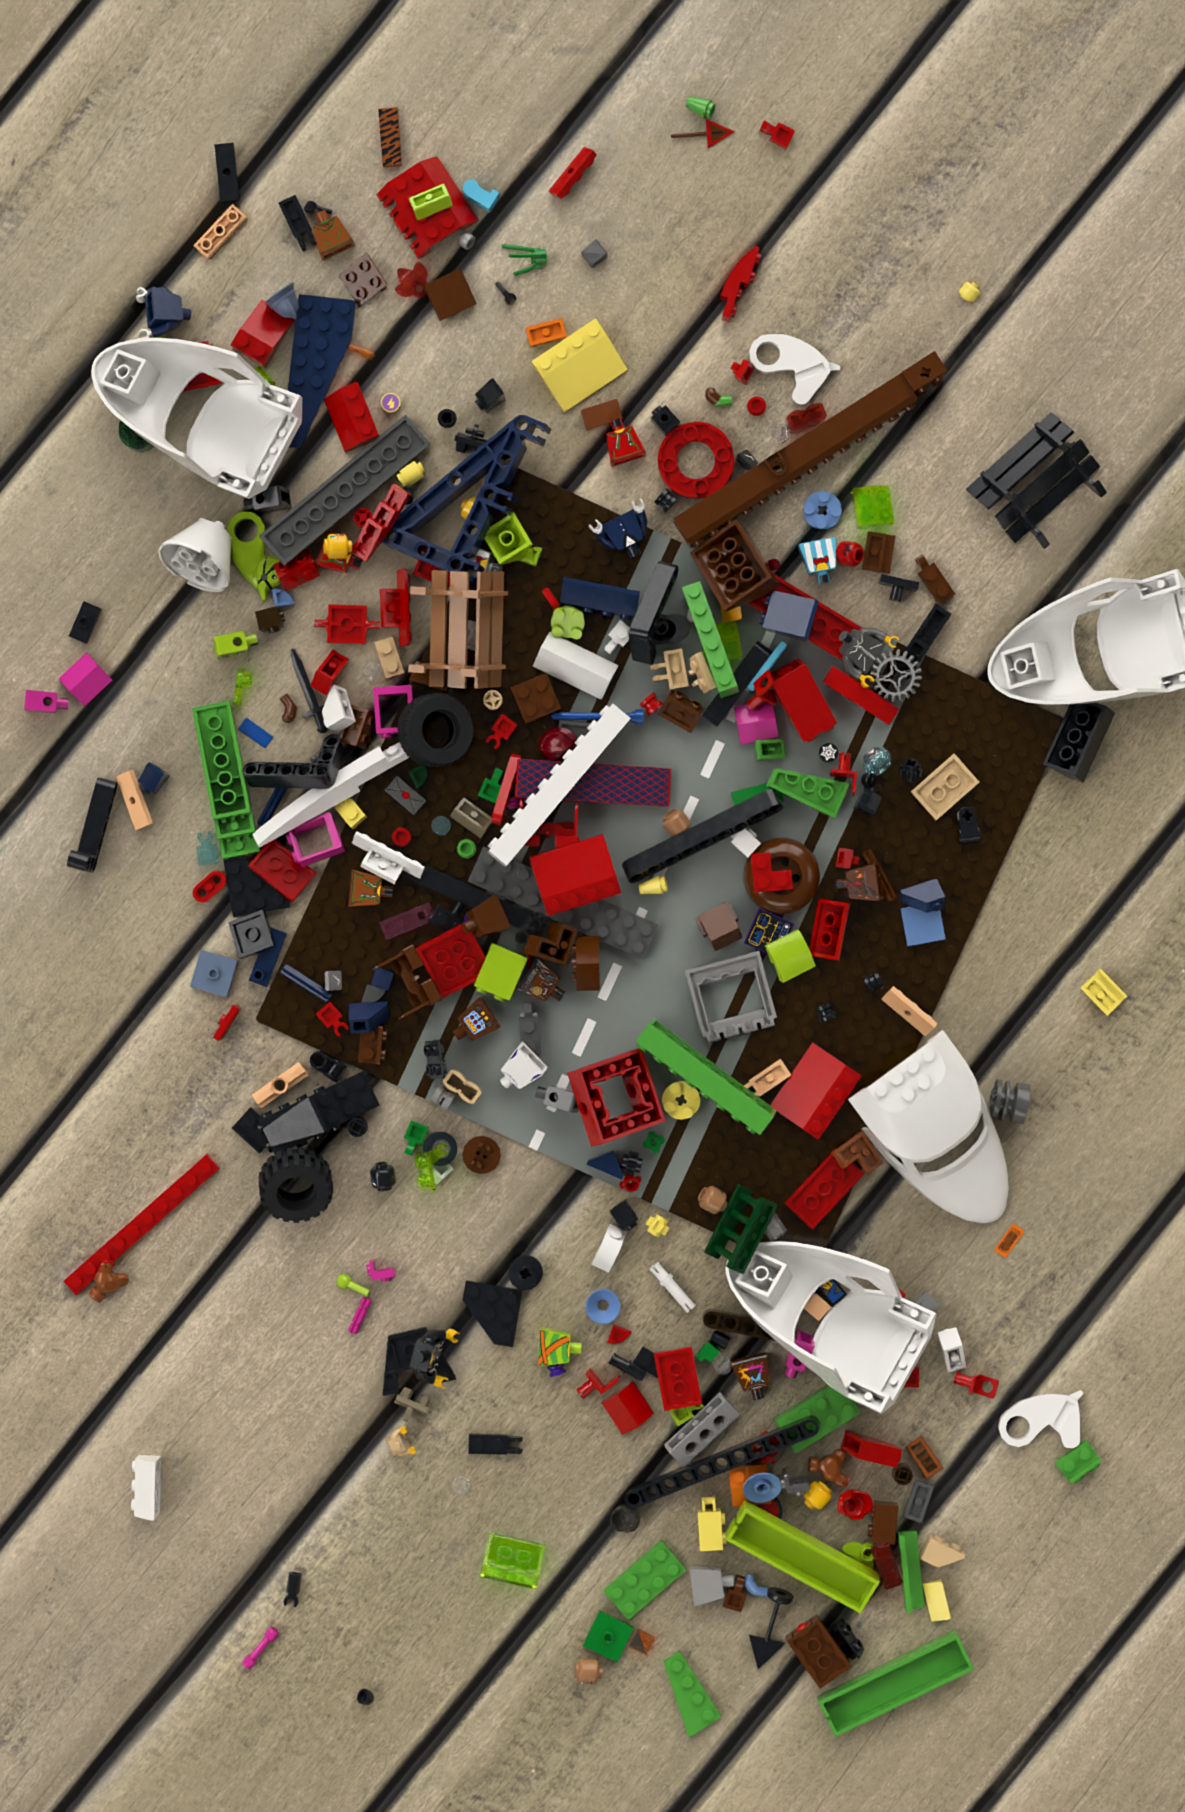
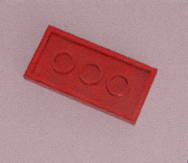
M830 1153L784 1204L813 1230L865 1173L853 1162L846 1168H841L833 1154Z

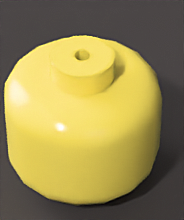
M965 282L959 290V294L966 301L974 302L980 295V290L977 289L979 286L974 282Z

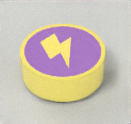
M388 393L383 396L381 405L386 412L395 413L399 410L401 402L396 394Z

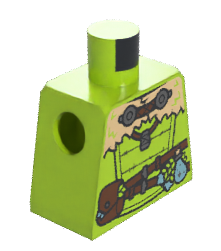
M244 631L213 637V646L217 660L245 654L248 652V647L258 645L256 634L245 636ZM239 641L241 646H235L233 642Z

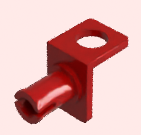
M767 670L753 683L756 694L746 702L747 706L753 711L765 701L773 705L777 704L774 692L770 689L775 684L770 671ZM765 678H768V683H767V685H766V686H763V685H762L763 680H764Z
M845 752L839 753V767L837 770L831 769L830 776L852 778L851 797H854L856 793L857 771L850 770L852 754L847 753L844 760Z
M589 1368L585 1373L589 1380L576 1390L578 1394L582 1393L580 1397L583 1399L595 1389L603 1394L617 1383L621 1376L618 1374L604 1385Z
M956 1372L953 1384L969 1388V1394L976 1393L993 1399L997 1392L999 1380L981 1374L970 1377ZM985 1381H989L993 1385V1389L989 1393L985 1392L982 1388Z

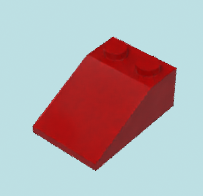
M261 300L241 326L230 345L233 350L267 368L295 319L280 316L270 306L266 305L264 300Z

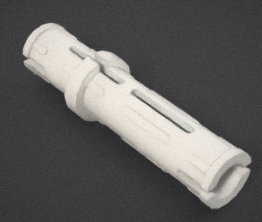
M659 1261L649 1268L660 1281L659 1284L670 1292L686 1313L696 1306L673 1280L672 1274H668Z

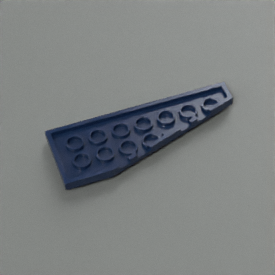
M303 294L298 296L299 309L295 322L288 391L302 397V423L288 448H302L311 429L310 427L333 382L337 369L345 356L344 354L352 341L356 300Z

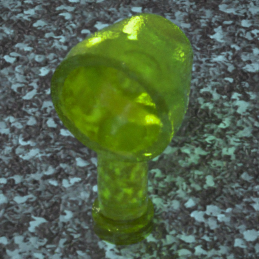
M237 669L234 701H232V704L242 705L243 688L251 686L252 673L243 669Z

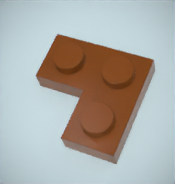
M863 1131L858 1132L831 1152L841 1168H846L857 1159L866 1174L871 1173L883 1164V1161Z

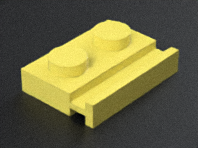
M1099 969L1080 987L1106 1016L1127 997L1102 969Z

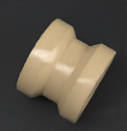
M490 690L484 695L483 702L488 709L497 710L502 706L503 698L498 691Z

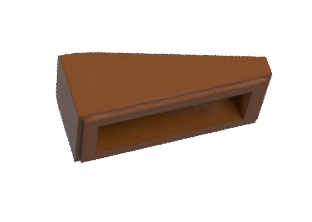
M922 1436L906 1446L927 1479L944 1469ZM922 1443L923 1447L914 1452L913 1448ZM927 1450V1454H925L921 1458H918L917 1455ZM931 1456L932 1460L923 1465L922 1462ZM935 1463L937 1466L928 1472L926 1468Z

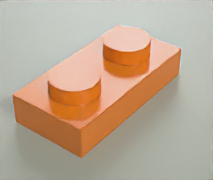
M562 318L525 327L530 347L567 338Z

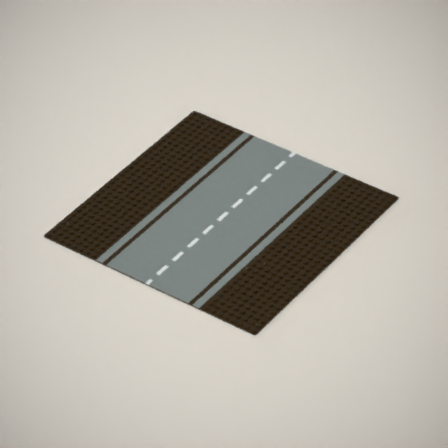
M518 468L510 486L502 489L518 498L517 503L515 504L506 498H502L499 505L513 509L512 513L516 514L533 544L531 548L540 547L542 552L536 567L518 560L502 565V571H504V591H508V596H504L502 664L506 665V669H502L501 687L476 689L474 688V677L467 678L466 689L459 688V690H456V688L449 687L448 692L414 682L410 683L413 686L414 700L426 694L443 693L454 696L463 702L474 722L472 745L469 747L470 749L467 751V754L452 765L427 767V779L419 789L415 786L408 772L420 766V764H417L410 758L364 783L356 804L365 813L367 818L354 829L347 823L345 824L340 835L345 852L330 857L256 1020L428 1101L431 1100L439 1085L444 1086L448 1092L451 1091L444 1085V1079H429L426 1073L427 1057H425L423 1050L425 1041L441 1039L444 1047V1053H441V1055L445 1054L442 1057V1060H445V1062L442 1064H446L447 1074L451 1069L458 1070L466 1077L467 1081L476 1083L482 1089V1094L474 1104L467 1103L459 1096L458 1092H454L456 1096L448 1110L621 1189L619 1183L623 1179L621 1180L587 1165L588 1159L614 1150L621 1167L624 1154L629 1155L630 1151L639 1153L638 1158L643 1159L639 1173L634 1172V1176H640L642 1179L639 1183V1188L634 1192H628L625 1188L621 1190L712 1232L715 1231L723 1212L711 1214L702 1209L698 1201L701 1190L704 1187L714 1186L725 1192L727 1196L726 1201L729 1202L737 1184L743 1185L753 1190L751 1197L757 1201L761 1196L778 1205L760 1243L783 1241L825 1248L853 1187L813 1230L788 1208L784 1202L836 1147L838 1148L862 1131L863 1127H867L848 1099L861 1089L867 1088L916 1052L923 1034L882 1000V997L894 986L910 1001L917 1004L923 1012L932 1017L1045 772L1046 766L1042 764L1063 718L1031 703L1008 697L994 686L924 655L916 669L921 668L922 670L916 673V675L922 676L921 680H915L920 686L916 687L913 685L916 693L913 694L909 690L910 698H906L905 694H903L902 701H899V697L895 696L894 702L891 700L892 695L888 696L887 701L899 708L890 725H887L822 683L832 666L855 679L845 670L843 661H840L808 640L804 642L762 630L763 625L759 624L762 612L747 603L740 606L742 620L723 623L720 603L690 554L694 548L647 527L643 541L637 544L641 552L639 556L631 559L627 549L620 553L617 550L612 551L600 543L595 533L589 528V524L596 528L597 522L595 520H598L603 525L620 516V514ZM491 509L494 517L491 526L508 515ZM484 539L480 549L494 555ZM661 561L678 565V575L662 614H680L687 618L689 607L682 587L700 581L733 673L757 641L772 651L776 649L781 641L787 644L786 649L769 670L771 673L797 658L806 664L837 724L829 732L818 734L817 738L813 741L803 742L776 698L777 704L773 705L778 738L773 739H784L786 758L756 761L754 742L740 744L733 708L746 705V702L756 694L755 690L751 693L745 689L718 727L701 715L692 733L658 715L661 707L648 716L647 710L639 704L653 692L656 694L657 700L662 701L664 704L671 692L668 679L656 682L652 680V677L656 675H666V667L659 670H651L649 664L633 661L630 641L624 647L618 644L611 654L604 650L606 645L612 640L608 634L621 620L630 627L634 618H631V621L620 619V615L615 614L612 617L601 615L599 611H594L593 613L583 612L585 625L581 638H561L619 666L602 700L547 674L561 707L559 712L600 713L606 705L610 707L612 704L624 713H632L635 709H643V725H635V723L628 721L593 763L671 769L669 807L578 802L577 835H579V841L601 834L604 835L621 889V894L602 900L659 925L646 955L642 960L599 940V991H577L576 983H573L572 972L576 971L572 970V958H576V956H572V950L567 966L532 956V965L538 958L560 978L556 986L565 991L560 1001L549 996L545 1002L517 989L530 968H527L526 961L510 1001L505 999L502 1002L493 998L495 994L487 992L485 995L476 991L477 987L473 985V982L442 998V1000L428 1008L424 1006L400 1020L398 1018L401 1015L414 1009V1007L409 1002L407 995L409 991L401 977H397L394 974L390 990L385 991L384 995L375 1001H388L390 1017L380 1024L384 1026V1030H387V1041H383V1049H386L385 1061H382L380 1065L358 1062L360 1033L351 1034L349 1004L362 1003L367 984L371 985L375 970H372V968L398 955L399 951L412 944L416 948L445 933L430 923L428 918L437 905L452 911L458 901L400 875L395 884L383 879V885L394 886L393 898L382 897L380 905L348 906L352 870L375 875L360 867L368 852L352 844L356 832L366 834L374 841L385 844L388 848L402 853L405 857L418 861L425 866L490 895H495V893L470 883L468 880L483 846L490 849L488 847L490 842L495 837L497 839L500 838L503 834L500 832L507 822L511 825L515 820L512 816L519 808H507L502 825L492 823L482 838H479L451 818L450 815L464 797L492 817L496 803L479 797L478 794L485 778L491 780L496 768L504 771L499 781V784L502 785L512 753L522 756V759L551 761L542 755L537 745L544 733L550 729L558 728L559 720H553L551 715L526 725L511 689L513 686L545 674V672L533 667L543 642L549 632L552 631L551 618L554 609L543 596L542 590L549 588L560 604L563 578H572L640 591L639 607L657 563ZM469 583V590H477V586ZM469 598L468 620L476 622V599ZM450 599L447 603L446 664H448ZM690 622V633L684 640L676 643L656 645V657L652 665L665 663L664 651L682 648L686 673L691 670L689 658L699 652L703 653L711 672L700 637L693 622ZM891 639V645L896 646L892 648L884 641L883 643L886 645L878 658L883 660L881 655L883 652L889 657V650H892L893 655H896L897 649H900L901 656L907 646ZM430 642L421 663H430ZM470 658L471 662L467 663V666H474ZM890 661L882 666L880 676L891 671ZM871 667L868 673L863 675H870V671H876V669ZM894 670L893 675H890V677L894 678L898 685V678L901 674ZM687 674L689 687L673 689V691H679L689 700L699 702L706 710L719 693L717 687L704 694L699 686L693 687L692 685L698 679L696 674L693 676H688ZM912 675L909 679L904 677L901 680L902 689L910 684ZM766 678L762 682L763 686H766L768 683ZM865 679V683L869 686L868 688L878 694L881 689H873L877 682L871 683L869 679ZM882 681L886 688L896 691L894 683ZM490 690L498 691L503 698L502 706L497 710L488 709L483 702L484 695ZM883 692L880 696L884 698L886 693ZM407 694L404 696L390 728L398 727L400 715L408 704ZM438 712L428 714L422 725L423 737L432 748H441L449 737L448 722ZM501 714H504L518 726L507 741L501 738L500 747L494 749L497 741L491 739L489 743H486V739L490 735H494L495 732L491 728ZM568 720V721L592 723L593 720ZM392 734L393 737L385 738L381 750L384 751L390 746L399 743V735ZM825 743H832L838 749V756L832 762H824L819 757V749ZM875 749V755L869 754V758L865 756L870 750ZM845 752L844 760L847 753L852 754L850 770L857 771L856 793L854 797H851L852 778L830 776L831 769L837 770L839 767V753ZM952 754H955L976 777L979 783L935 821L910 791ZM907 759H915L918 761V764H922V777H918L917 781L913 783L905 782L903 778H900L899 765H904V761ZM774 768L850 783L836 818H831L783 795L784 803H782L783 808L781 811L748 827L758 835L756 839L760 843L779 837L797 840L814 854L818 862L820 881L817 892L812 900L802 909L793 913H771L794 923L791 932L798 929L808 948H810L818 900L825 899L850 904L840 960L812 956L815 967L783 983L779 980L776 968L770 962L768 954L759 950L777 1018L773 1019L775 1026L762 1029L759 1022L757 1023V1031L743 1034L740 1027L738 1028L740 1035L725 1039L723 1032L719 1033L720 1041L708 1043L707 1038L702 1037L685 970L758 951L744 944L760 908L750 899L744 886L743 871L747 857L730 843L733 840L730 836L636 883L628 881L622 863L671 838L662 825L663 816L670 810H682L690 820L691 825L689 828L733 807L731 792L768 783ZM866 772L875 774L876 783L872 787L880 792L879 795L882 797L876 813L870 818L853 809L865 788L861 783V776ZM868 775L866 784H870L872 775ZM396 776L426 800L415 815L385 791ZM516 781L510 798L515 797ZM561 801L544 823H561L566 821L574 823L577 802ZM970 807L975 811L981 837L980 842L961 845L957 821V812L960 808ZM965 810V814L962 815V818H965L966 821H968V817H971V813H967V811ZM397 828H406L411 833V842L405 847H399L392 841V834ZM541 834L540 846H523L514 856L513 860L531 867L530 856L559 848L555 847V835H550L549 838H546V834ZM469 839L475 843L476 853L474 856L463 858L458 854L457 846L460 841ZM839 848L854 850L853 856L860 857L859 865L851 864L850 869L867 865L862 853L871 849L897 898L888 902L883 894L884 898L880 901L850 899L848 890L838 891L837 879H846V871L850 870L835 867ZM783 858L781 860L782 866H787L789 864V860L787 858ZM793 874L792 881L798 882L800 877L797 874ZM659 875L666 877L668 891L664 892V894H640L639 883ZM937 878L945 895V907L940 909L945 939L907 946L900 908L910 906L902 904L900 890ZM497 895L499 899L528 911L524 921L530 919L528 914L532 917L535 916V911ZM724 902L726 904L730 902L739 920L736 923L743 938L715 951L708 936L704 938L695 919L699 918L698 915ZM463 904L465 906L459 913V916L465 921V914L473 908ZM538 913V917H539V918H541V917L544 916V915ZM545 916L542 924H546L547 927L542 926V934L539 931H535L534 935L546 939L551 921L560 922ZM532 919L530 927L538 929L540 920ZM522 923L520 929L511 925V928L503 932L479 938L476 937L485 956H487L492 942L527 957V954L524 953L526 944H518L515 936L520 931L532 935V930L525 931L528 924ZM577 931L576 936H588L580 931ZM524 933L518 935L519 942L523 943L526 941L527 937ZM390 963L381 967L382 969L394 972ZM285 965H289L323 988H325V971H341L342 989L329 990L332 993L329 1002L331 1001L343 1015L339 1020L347 1023L349 1026L348 1030L344 1026L339 1027L338 1030L342 1034L340 1037L335 1034L333 1025L327 1028L316 1015L328 1003H325L283 976L280 972ZM425 966L412 972L414 976L421 975V978L417 979L418 984L431 978ZM877 971L884 988L876 989L874 993L869 994L862 977L870 976L872 972ZM755 972L699 986L709 1023L764 1009ZM481 997L501 1027L473 1041L469 1035L458 1040L453 1033V1030L461 1025L457 1018L477 998ZM833 1002V1010L838 1016L820 1023V1016L815 1011V1008ZM524 1003H532V1013L537 1012L539 1020L541 1055L537 1057L548 1068L542 1076L521 1089L517 1088L514 1084L509 1088H505L500 1082L505 1076L501 1069L520 1044L519 1018L520 1013H524ZM653 1018L742 1085L748 1083L751 1078L779 1059L782 1060L789 1072L792 1073L812 1042L861 1075V1078L819 1140L777 1111L760 1135L758 1133L753 1134L746 1128V1124L742 1121L740 1123L735 1121L730 1116L731 1113L729 1111L719 1109L713 1099H707L700 1093V1106L692 1117L683 1120L672 1118L664 1110L662 1095L670 1084L684 1081L685 1078L679 1074L678 1076L674 1075L669 1071V1066L665 1063H658L653 1058L654 1055L649 1051L644 1052L662 1107L665 1122L602 1145L591 1147L579 1111L571 1113L544 1105V1099L535 1097L538 1086L548 1088V1086L553 1085L572 1090L567 1072L630 1050L638 1049L636 1040ZM621 1075L593 1084L600 1086L603 1091L602 1097L606 1109H609L610 1112L609 1119L633 1111ZM788 1078L758 1097L770 1105ZM753 1086L748 1088L751 1092H756ZM557 1094L554 1095L555 1100L558 1099ZM684 1095L676 1097L678 1105L686 1104L687 1100L684 1099ZM650 1131H654L659 1137L663 1136L665 1138V1143L661 1144L660 1152L654 1154L649 1148L645 1149L642 1145ZM856 1159L853 1163L859 1169H862L861 1165ZM621 1168L623 1175H625V1169ZM746 1204L742 1214L750 1218L754 1207ZM738 1221L734 1232L741 1235L746 1225Z

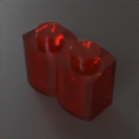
M815 403L808 406L805 410L791 412L786 417L785 423L790 434H797L804 431L807 427L819 426L826 420L827 414L822 403Z

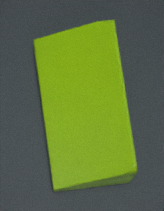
M444 184L409 198L417 220L453 206Z

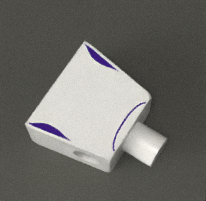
M522 1041L502 1067L501 1071L505 1076L500 1082L505 1088H509L514 1084L517 1088L521 1089L542 1076L548 1067Z

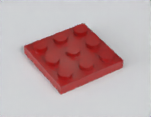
M461 924L415 948L442 998L475 982L486 958L473 932L466 934Z

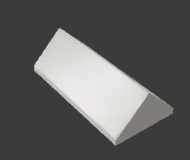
M549 632L533 664V667L602 700L619 666L566 639L554 637L551 632Z

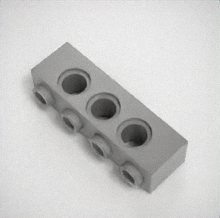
M719 1392L670 1438L664 1446L685 1467L702 1450L706 1449L709 1443L718 1437L727 1426L733 1423L740 1414L734 1405Z

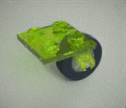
M446 1132L430 1134L423 1143V1151L416 1152L414 1162L419 1170L417 1181L422 1190H436L432 1165L446 1166L457 1155V1143Z

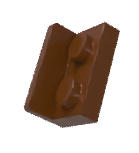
M671 690L658 715L692 733L705 708L699 702L686 698L683 693Z
M351 705L356 722L343 729L339 737L343 743L366 750L371 739L373 727L376 724L375 712Z
M379 1025L369 1033H360L358 1062L380 1065L382 1061H385L386 1049H383V1041H387V1030H384V1026Z

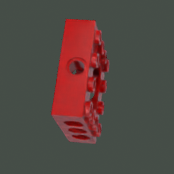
M640 1048L567 1072L591 1147L602 1145L666 1121L644 1052ZM621 1075L633 1111L609 1119L610 1112L609 1109H606L602 1097L603 1091L600 1086L593 1084Z

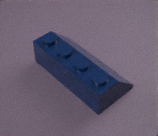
M564 577L560 604L582 608V612L586 613L599 611L601 615L612 617L613 614L620 615V619L631 621V618H634L637 612L640 591Z

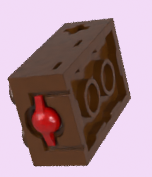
M817 1614L806 1622L799 1624L796 1629L786 1635L788 1644L820 1689L852 1667L849 1659Z

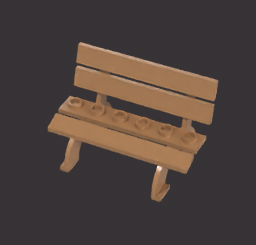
M432 570V590H428V587L410 586V594L431 595L430 663L409 664L408 672L426 673V669H430L429 687H445L446 669H448L447 687L466 689L467 677H474V688L476 689L501 687L502 669H506V665L502 664L504 596H508V591H504V571L477 572V590H469V572L450 571V591L448 590V571ZM447 595H450L448 664H446ZM469 598L476 599L475 666H467Z

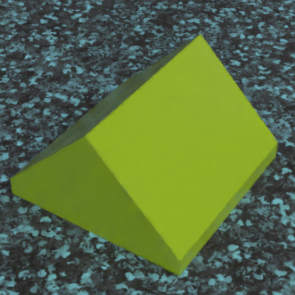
M514 512L511 513V516H506L492 525L485 536L487 544L500 565L521 560L533 545Z

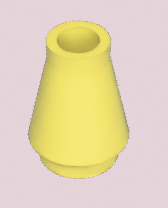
M659 875L639 883L640 894H664V892L668 891L666 877Z

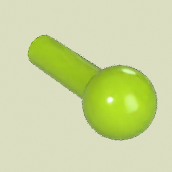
M341 1274L337 1277L336 1283L339 1288H350L366 1297L370 1295V1289L353 1282L349 1275Z

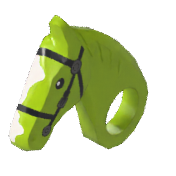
M240 512L234 515L228 523L227 532L232 537L231 555L241 574L258 589L262 601L266 602L267 593L281 584L273 566L280 561L274 556H265V544L259 538V535L266 530L262 519L253 512ZM246 519L254 521L258 527V534L255 539L249 542L240 541L235 533L238 523Z

